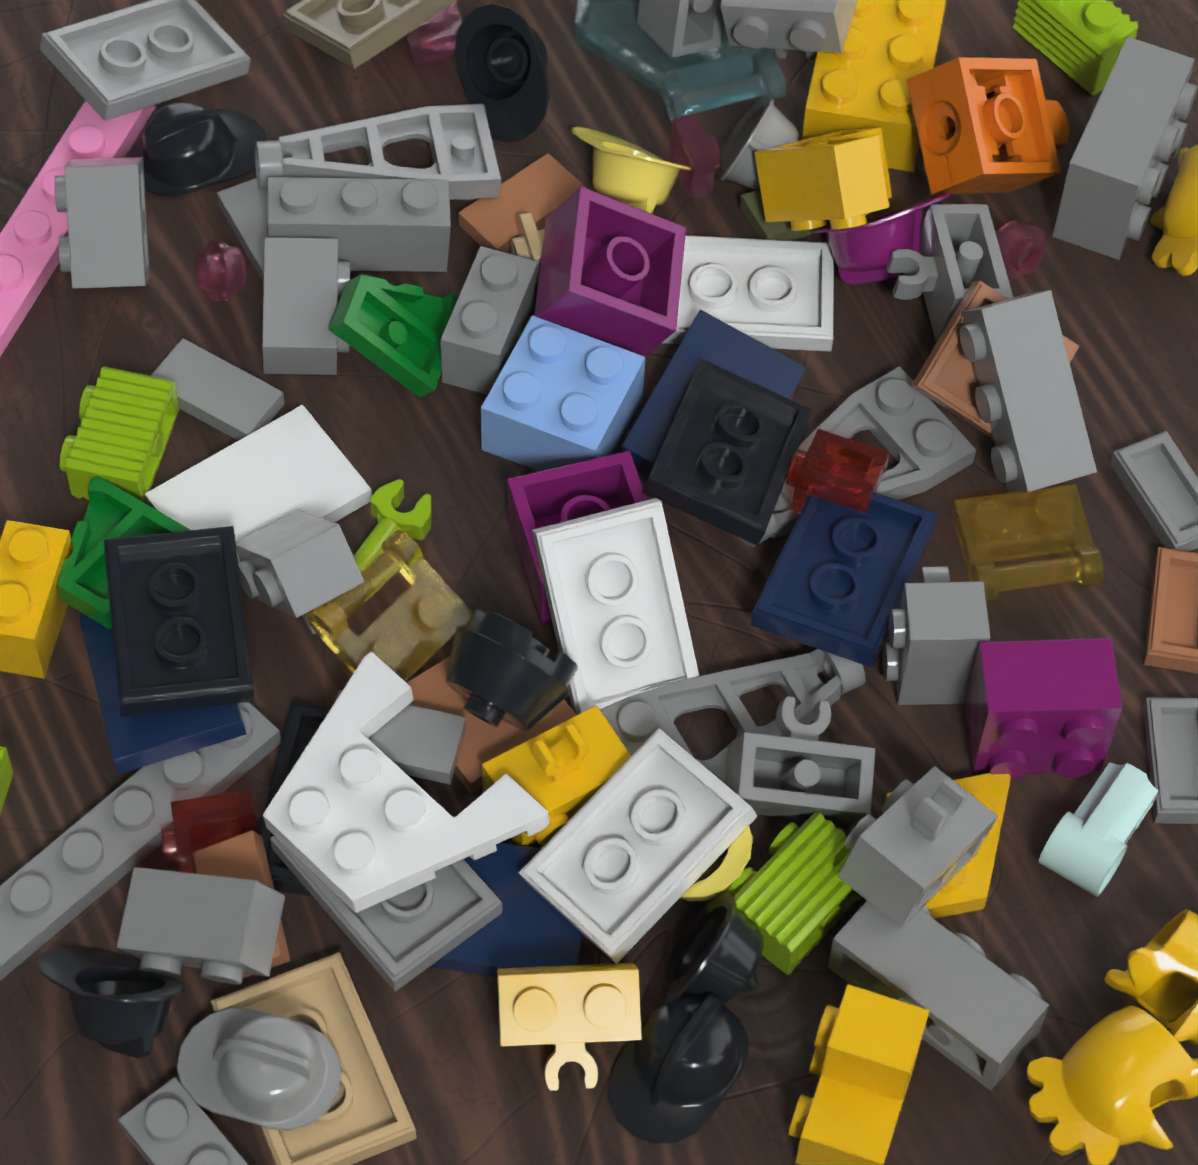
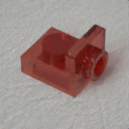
M818 429L808 451L798 449L788 470L786 485L794 487L791 511L801 513L808 496L812 495L866 514L887 469L890 452Z
M251 789L170 802L174 827L161 829L166 868L179 867L180 872L196 874L193 852L252 830L258 833Z

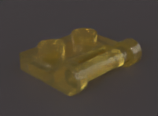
M1076 484L1041 488L1031 492H1011L954 501L952 517L970 582L984 581L986 600L997 599L999 592L1059 583L1078 581L1082 587L1102 584L1104 570L1101 554L1098 548L1094 547ZM1069 552L1071 556L995 567L993 563Z
M397 530L382 543L383 552L361 571L365 583L309 611L306 617L313 630L353 674L363 658L372 651L406 682L455 635L457 626L463 627L469 621L473 612L423 558L422 551L415 540L405 532ZM400 572L411 586L356 637L348 628L347 620Z

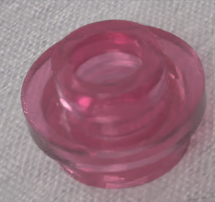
M1013 220L1006 223L996 233L1008 278H1019L1034 271L1039 266L1045 254L1046 243L1045 232L1041 227L1033 222Z
M224 241L210 242L205 249V253L200 254L197 259L196 276L198 284L202 290H206L212 301H226L230 295H239L245 286L246 265L243 253L238 247H229Z

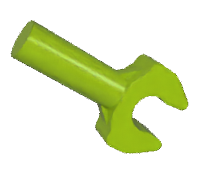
M398 479L378 488L370 498L371 515L377 519L378 524L353 555L364 582L398 538H414L420 541L427 536L432 525L430 494H425L416 503L415 508L407 513L395 510L400 506L405 496L403 480Z

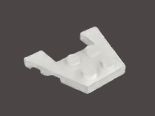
M372 651L363 658L263 814L266 828L355 913L436 878L435 871L468 856L475 861L497 851L496 844L523 832H526L529 837L542 831L550 824L548 811L507 774L501 777L460 814L452 817L368 738L414 700L411 687Z

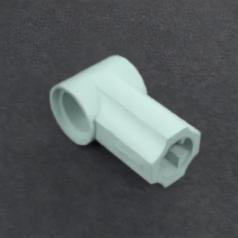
M1109 762L1074 814L1067 812L1060 820L1040 855L1039 863L1098 897L1121 863L1128 847L1126 843L1139 827L1158 794V790L1148 780L1147 774L1129 763L1117 765Z

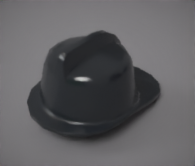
M497 4L477 7L464 17L456 32L454 44L456 64L464 84L469 105L484 104L492 139L506 143L523 140L537 130L547 112L550 93L546 74L548 55L545 43L538 32L527 24L524 17L510 7Z
M179 101L167 104L153 113L145 124L141 139L133 148L131 158L143 157L145 190L158 196L176 197L195 192L204 187L238 179L255 170V142L267 141L266 132L256 120L241 112L226 109L207 110L193 102Z
M730 893L717 894L706 902L682 932L667 966L668 988L665 996L666 1003L674 1002L682 993L706 998L711 993L719 998L720 1004H725L740 991L746 993L754 992L758 987L755 970L763 952L764 938L761 932L736 908L735 898Z
M86 947L57 948L43 953L37 960L39 973L50 982L68 991L74 1024L79 1035L91 1041L99 1042L101 1046L112 1052L135 1058H143L149 1055L153 1047L154 1037L162 1033L166 1026L171 998L181 995L186 990V986L180 980L139 969L140 962L122 954L103 949Z
M711 993L706 998L682 995L670 1004L666 1003V1001L663 1002L642 1023L641 1040H631L618 1058L609 1078V1103L617 1121L633 1136L651 1143H675L696 1134L712 1117L732 1085L740 1076L749 1056L748 1035L740 1019L727 1007L720 1004L719 998Z

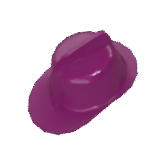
M946 192L871 218L867 220L866 224L836 230L831 229V226L811 229L810 233L825 232L835 263L838 266L840 277L844 283L853 285L887 280L901 274L887 272L886 267L893 251L910 249L919 252L922 208L945 199L952 194L951 192Z

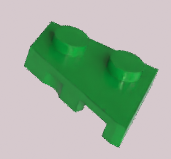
M361 274L346 282L328 330L420 398L436 389L442 372L441 338L459 298V294L451 293L443 298L423 294V287L406 283L395 286L388 283L385 279Z
M95 476L90 481L87 490L90 501L84 520L77 521L71 539L73 551L69 558L64 561L57 582V588L61 601L110 630L112 622L104 539L189 531L190 529L101 477Z

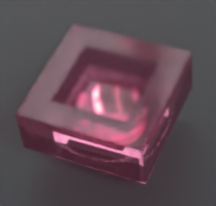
M457 2L406 35L414 65L429 61H444L454 55L455 36L462 23Z
M695 113L673 119L669 158L674 164L691 168V171L681 169L678 173L690 200L712 194L715 169L721 165L720 151L712 134L705 135Z

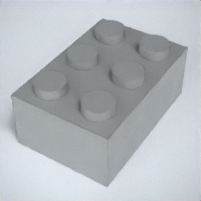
M1127 36L1070 161L1053 232L1054 238L1117 260L1120 259L1129 238L1136 241L1140 240L1151 208L1144 206V203L1149 205L1152 197L1156 199L1159 197L1169 170V165L1162 163V161L1168 162L1170 156L1176 157L1187 129V124L1178 121V119H1187L1197 93L1198 86L1188 83L1195 61L1194 58Z

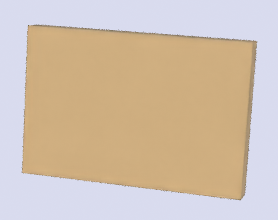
M340 952L211 1001L213 1013L229 1008L253 1009L304 1023L324 1034L337 1051L342 1071L339 1093L324 1115L310 1125L292 1130L259 1126L275 1165H352L416 1139L414 1124Z

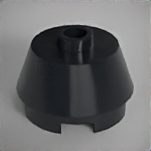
M476 608L465 627L457 626L446 684L467 699L463 708L483 722L497 728L501 720L517 728L528 731L571 694L567 687L578 670V665L562 651H557L554 658L547 656L550 650L531 637L533 632L493 611L488 610L485 614Z

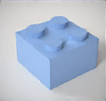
M532 315L481 406V450L539 472L615 454L643 400L645 357Z

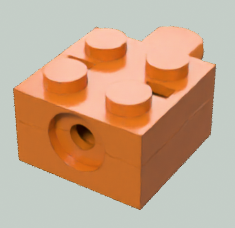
M958 57L907 79L912 113L917 126L924 159V170L928 177L931 195L951 192V194L1010 193L1061 173L1057 151L1068 143L1070 134L1069 122L1059 102L1045 99L1037 59Z

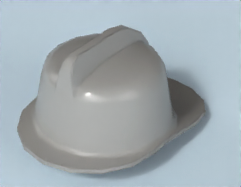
M768 97L761 98L738 122L718 158L715 169L717 178L722 181L726 179L752 190L760 189L754 151L798 141L799 134L797 129L773 104V99Z
M229 1008L210 1014L195 1025L180 1047L177 1064L181 1085L199 1106L216 1114L246 1121L265 1128L292 1130L310 1125L324 1115L339 1093L342 1074L337 1051L324 1034L304 1023L287 1017L240 1008Z

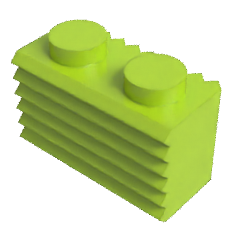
M1019 0L1017 3L1019 7L1015 11L1017 15L1013 19L1016 22L1012 26V28L1091 95H1096L1104 89L1127 36L1135 39L1138 22L1130 21V15L1121 14V8L1113 5V1Z
M109 367L101 368L96 386L87 385L83 391L79 407L81 426L78 427L77 436L68 435L61 449L60 469L67 473L71 495L77 499L84 497L90 501L87 491L90 481L95 476H99L146 503L145 493L150 491L180 410L175 381Z
M814 812L801 827L794 822L784 827L769 848L768 853L772 857L758 872L751 867L743 870L740 877L730 885L727 891L735 898L736 908L761 932L764 938L762 955L786 975L793 972L794 968L802 962L804 957L809 955L821 939L826 937L830 929L834 928L837 922L843 919L847 911L851 910L854 904L862 897L838 877L851 852L844 846L848 836L845 835L842 829L836 828L832 821L825 820L819 812Z

